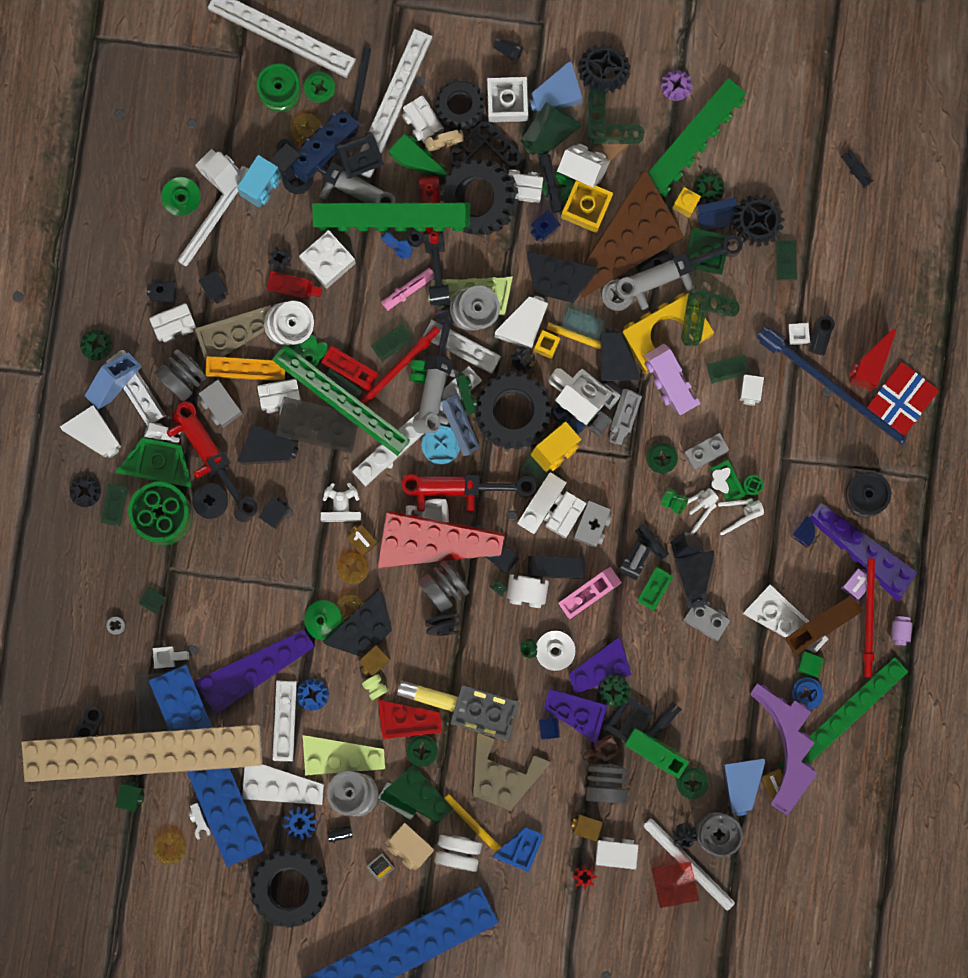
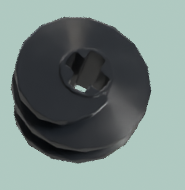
M204 484L193 495V508L198 515L205 519L218 518L227 509V494L218 484ZM210 496L212 499H215V502H212V506H209L208 503H205V501L208 500V497Z
M435 615V618L425 622V626L430 627L426 630V634L432 636L459 634V631H454L450 628L460 626L461 623L450 622L449 620L459 618L460 615Z

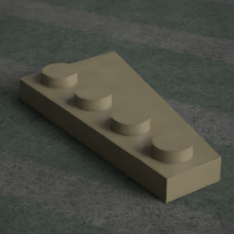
M271 305L196 328L205 362L207 356L223 357L265 331V315L271 308Z

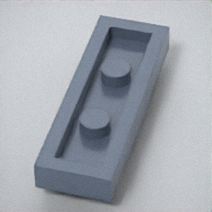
M451 395L441 401L443 411L447 416L463 456L479 449V444L458 395Z

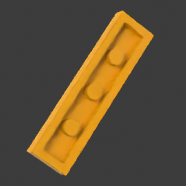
M207 356L205 376L284 381L285 370L272 360Z

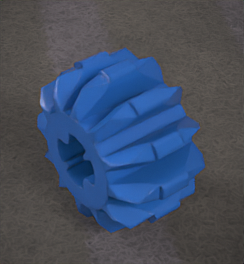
M298 806L296 807L297 814L292 809L289 810L292 818L285 816L284 819L290 821V823L284 824L283 827L291 828L286 834L290 835L294 832L293 840H296L298 834H300V840L303 841L305 838L304 833L307 837H312L308 831L309 829L316 831L317 828L311 826V824L317 823V819L310 820L315 815L314 812L307 816L308 808L305 807L303 813H301V808ZM298 818H302V821L305 820L306 822L302 829H298L299 826H295Z

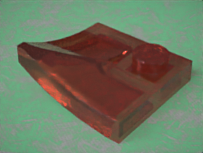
M691 861L652 868L660 908L699 901Z

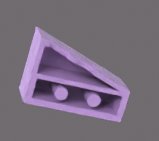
M662 344L644 355L647 361L644 364L648 372L653 373L655 378L652 380L658 390L661 389L663 393L661 398L666 406L670 405L679 415H682L701 404L698 398L693 396L690 390L691 385L689 382H686L681 372L682 369L668 346Z

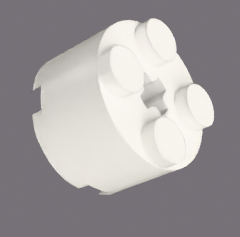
M510 574L506 598L510 599L509 603L521 605V602H528L530 607L541 608V604L546 603L549 580H545V583H540V578L518 575V579H514V574Z

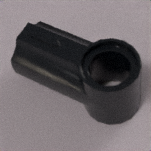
M825 315L815 322V329L808 349L809 352L825 356L832 330L835 327L832 317ZM821 320H826L829 323L828 330H823L820 327Z
M637 539L619 572L637 581L644 567L643 564L653 546L645 540Z

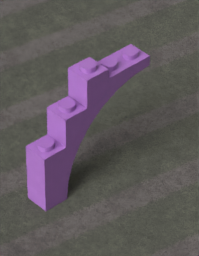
M757 684L750 695L772 717L779 730L784 748L783 778L771 805L788 816L817 775L811 765L801 762L814 742L811 741L812 738L806 733L798 732L811 712L801 702L797 703L794 701L791 707L788 706L785 699L777 698L768 687Z

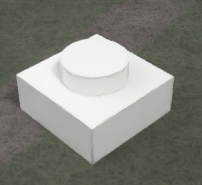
M808 323L788 324L789 345L810 343Z

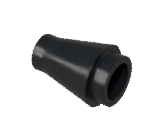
M497 38L493 45V49L498 50L511 61H518L523 52V46L518 42Z

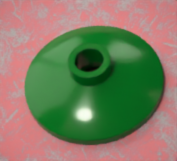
M177 177L166 183L161 193L163 206L169 213L176 216H186L194 212L201 199L198 186L192 180L185 177ZM184 195L185 200L179 201L178 197Z
M321 600L309 606L305 613L304 622L311 636L324 640L343 622V617L340 609L334 603ZM320 617L324 619L323 624H320L318 621Z

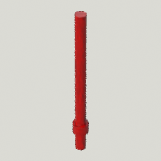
M434 326L425 336H421L417 340L418 343L360 402L366 406L423 348L426 349L430 345V341L440 330Z
M867 558L865 652L862 655L864 677H872V662L875 658V653L873 652L875 558Z

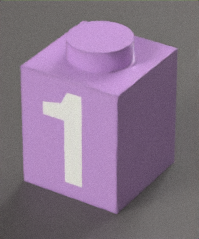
M864 569L855 570L840 588L847 595H852L856 601L862 597L867 589V573Z

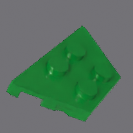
M142 438L123 464L116 470L118 474L192 488L183 448L177 444Z

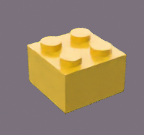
M576 180L561 218L597 233L612 200L613 193L596 185L591 187Z
M565 422L539 443L531 453V456L545 472L550 469L554 471L565 460L564 457L568 459L579 448L578 444L582 439Z

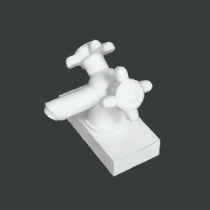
M331 483L324 491L323 500L326 501L328 496L333 499V512H321V522H361V512H349V498L354 496L356 501L359 500L357 489L351 483H348L349 490L346 492H336L332 490L335 484Z

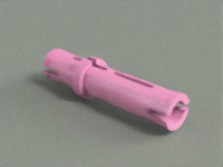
M428 267L401 288L397 287L394 289V293L381 300L384 308L389 311L401 301H406L408 296L434 278L432 270Z

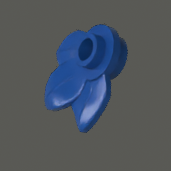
M388 231L385 235H381L383 242L394 249L395 254L399 258L410 259L413 249L406 240L399 241Z

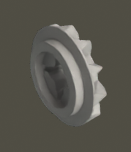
M619 279L607 283L602 291L603 302L606 307L613 311L624 310L629 307L633 300L631 298L622 301L617 298L612 301L614 294L611 289L616 292ZM624 284L621 287L624 293L632 291L631 286L628 284Z

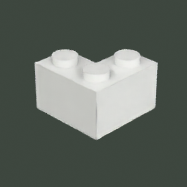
M212 149L195 165L200 173L225 196L242 180L238 174L240 170L234 165L232 159L227 155L224 156L221 152L216 153Z

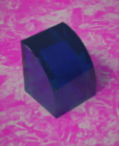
M808 516L803 519L791 535L793 539L805 548L811 545L815 537V527Z
M558 718L538 720L541 740L561 738Z

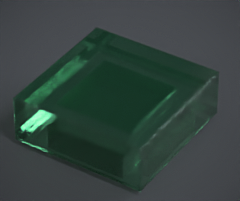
M149 587L139 604L157 614L167 597Z

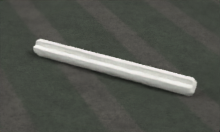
M244 166L239 169L240 173H238L242 179L248 171V168ZM237 186L227 196L222 194L178 258L179 263L184 266L189 264L237 194Z
M650 818L646 821L643 827L725 910H729L734 905V901L677 844H674V840L653 819Z

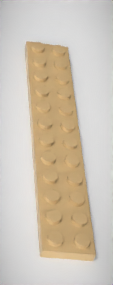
M259 725L22 742L25 782L262 765Z

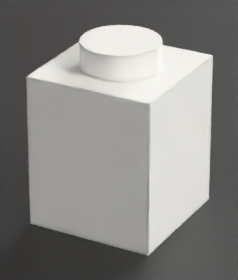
M744 375L741 382L739 401H744L743 404L751 406L761 401L764 377Z

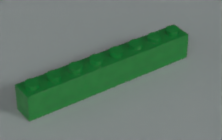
M729 78L648 172L660 196L665 197L672 188L669 186L673 181L677 183L682 178L684 168L686 166L690 168L696 161V154L704 152L709 145L707 141L711 137L714 139L720 133L721 129L719 127L723 122L727 124L734 116L732 114L734 109H740L746 102L744 99L746 92Z
M312 203L313 227H319V231H331V227H338V231H350V227H357V231H369V227H376V231H388V227H395V231H407V227H414V231H426V227H433V231H445V227H452V231H464V227H470V203Z

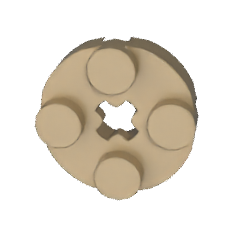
M455 130L439 134L434 139L432 137L427 138L424 142L430 152L440 149V147L457 145V143L463 142L464 136L462 130Z

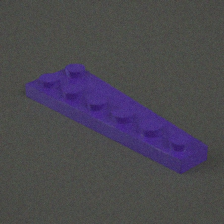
M820 502L809 520L831 538L838 547L846 549L851 554L852 560L860 562L866 568V573L867 558H875V577L881 582L879 585L895 600L899 601L917 572Z
M303 630L204 676L194 683L217 715L309 652L315 645Z

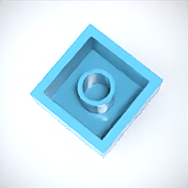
M258 155L237 186L239 195L259 208L262 204L266 205L271 197L269 193L273 188L276 189L281 182L279 168Z

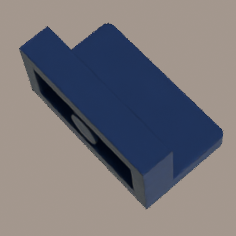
M736 198L697 206L696 214L700 230L710 231L737 225L731 223V220L736 218L732 216V213L736 211Z

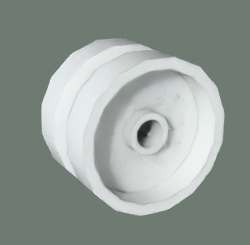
M297 301L275 304L268 310L264 319L266 334L270 340L279 345H294L304 342L310 337L314 327L312 312L306 305Z
M439 835L438 845L449 849V852H436L434 863L477 871L479 861L476 858L467 856V854H480L482 843L456 835Z

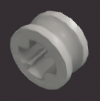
M120 617L110 618L107 622V630L111 634L122 633L125 629L124 620ZM120 621V630L115 629L113 631L111 629V627H113L111 626V622Z

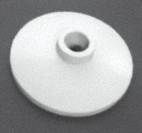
M561 631L547 632L537 642L536 650L538 652L536 657L539 663L546 669L552 671L565 669L572 663L575 657L573 640ZM552 648H558L559 653L557 655L552 654Z

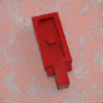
M274 271L270 273L266 289L269 292L303 300L310 299L311 295L321 298L322 288L313 286V281Z

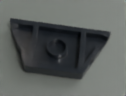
M527 252L534 293L574 303L579 297L580 292L585 290L589 285V281L600 271L599 268Z
M379 589L375 590L322 642L327 646L363 658L392 631L382 592Z

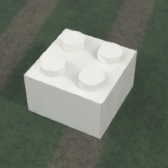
M527 77L487 78L488 122L528 121Z
M577 144L565 150L557 171L594 187L602 182L610 160L606 159V155L600 152L592 153L588 151V147Z
M329 230L299 256L302 263L326 289L356 264L352 255Z

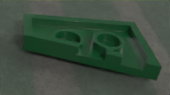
M414 765L383 791L388 795L391 794L403 804L416 809L418 813L437 824L453 810Z

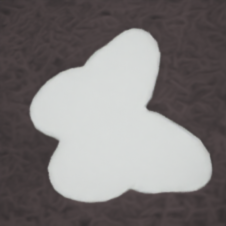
M730 468L713 472L714 481L712 482V487L714 489L728 493L729 487L725 480L730 474Z

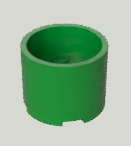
M153 482L143 486L134 493L129 502L128 517L135 532L145 540L156 545H171L183 539L189 532L193 522V509L188 498L178 488L166 482ZM162 508L164 515H160L159 518H157L158 515L155 514V511H160V509Z

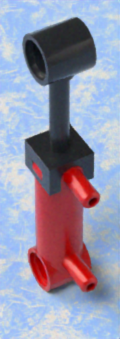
M438 175L418 177L421 203H441ZM426 227V231H424L425 252L432 253L434 285L429 286L430 305L450 304L448 284H442L439 252H445L443 231H433V227Z
M189 402L180 403L172 414V420L176 426L168 429L167 435L172 437L181 431L185 433L204 463L201 468L193 472L194 477L199 478L207 473L210 478L218 474L237 503L234 509L235 518L240 522H248L258 511L257 502L252 498L243 499L225 471L231 462L224 451L220 453L198 419L193 404ZM180 412H185L188 417L182 416ZM242 507H246L249 513H246Z
M410 474L405 476L401 483L402 491L405 495L409 497L417 496V511L419 512L425 511V496H465L467 498V512L472 513L475 511V498H479V491H516L524 499L533 497L536 492V482L529 476L520 478L517 483H479V475L446 477ZM413 481L417 484V487L414 490H409L406 488V484ZM522 484H530L532 486L531 491L524 492L521 489Z

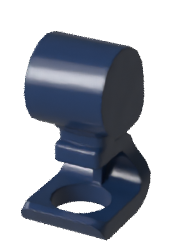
M559 403L551 408V413L559 423L567 422L577 435L586 428L583 422L574 418L572 413L562 408Z

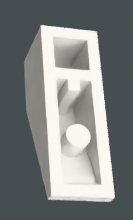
M550 472L517 524L535 534L567 482Z

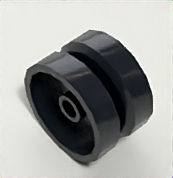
M865 472L859 474L848 483L845 488L844 499L846 506L853 514L858 517L868 518L876 516L887 508L891 501L892 492L890 484L883 476L878 473ZM865 492H870L871 496L869 498L866 497Z

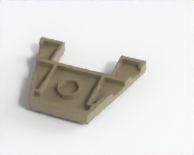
M478 733L473 796L511 811L550 765V762L533 756L526 774L510 769L487 759L495 739Z

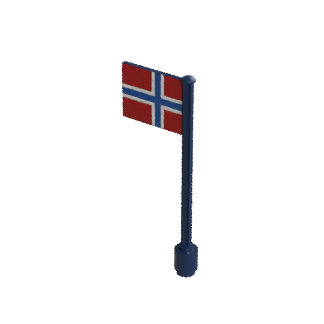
M765 326L756 337L760 340L759 343L773 354L777 351L788 357L899 443L898 445L905 443L907 439L906 434L939 391L901 362L866 407L787 347L784 342L786 338L772 327Z

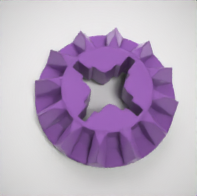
M678 69L669 71L661 82L663 94L668 99L674 101L685 99L692 90L691 77L685 71H679ZM681 79L680 85L682 88L678 87L673 92L674 84L672 82H677V80Z

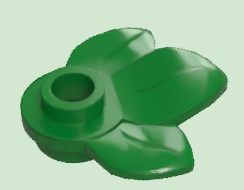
M312 334L302 343L289 345V348L305 360L312 358L313 360L309 363L315 368L319 365V360L324 358L328 352L327 343L317 344V340Z

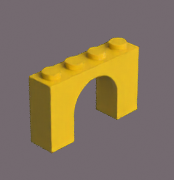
M691 292L687 295L681 293L674 298L675 301L668 304L666 302L657 308V312L653 314L648 312L640 317L641 321L636 324L630 322L623 327L622 336L644 374L649 373L644 364L647 362L644 355L655 349L651 341V329L659 321L672 319L680 322L695 345L713 336L714 331Z

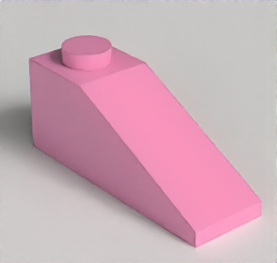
M609 567L558 604L570 620L622 582L613 569Z

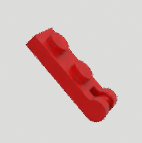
M333 346L330 347L321 362L367 391L372 387V381L376 380L379 375L374 370ZM362 372L367 374L364 381L359 378Z

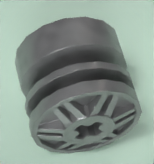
M177 349L174 354L179 360L176 362L171 356L168 358L173 367L170 369L162 364L154 372V375L184 402L192 394L188 384L192 383L199 387L200 384L194 378L198 376L202 381H205L207 377L192 358Z
M444 560L440 563L444 569L443 573L435 567L433 568L437 575L435 579L426 574L417 581L442 614L453 606L449 597L453 596L458 601L461 600L457 593L458 590L465 596L469 594L464 580Z
M607 764L588 766V771L597 772V777L588 776V780L595 781L596 786L587 787V801L628 804L629 790L620 788V784L629 783V779H621V774H630V769L619 765Z
M719 812L709 813L697 825V841L700 847L714 856H730L741 846L743 839L742 828L731 816ZM717 829L722 832L718 839L713 835L714 832H717Z

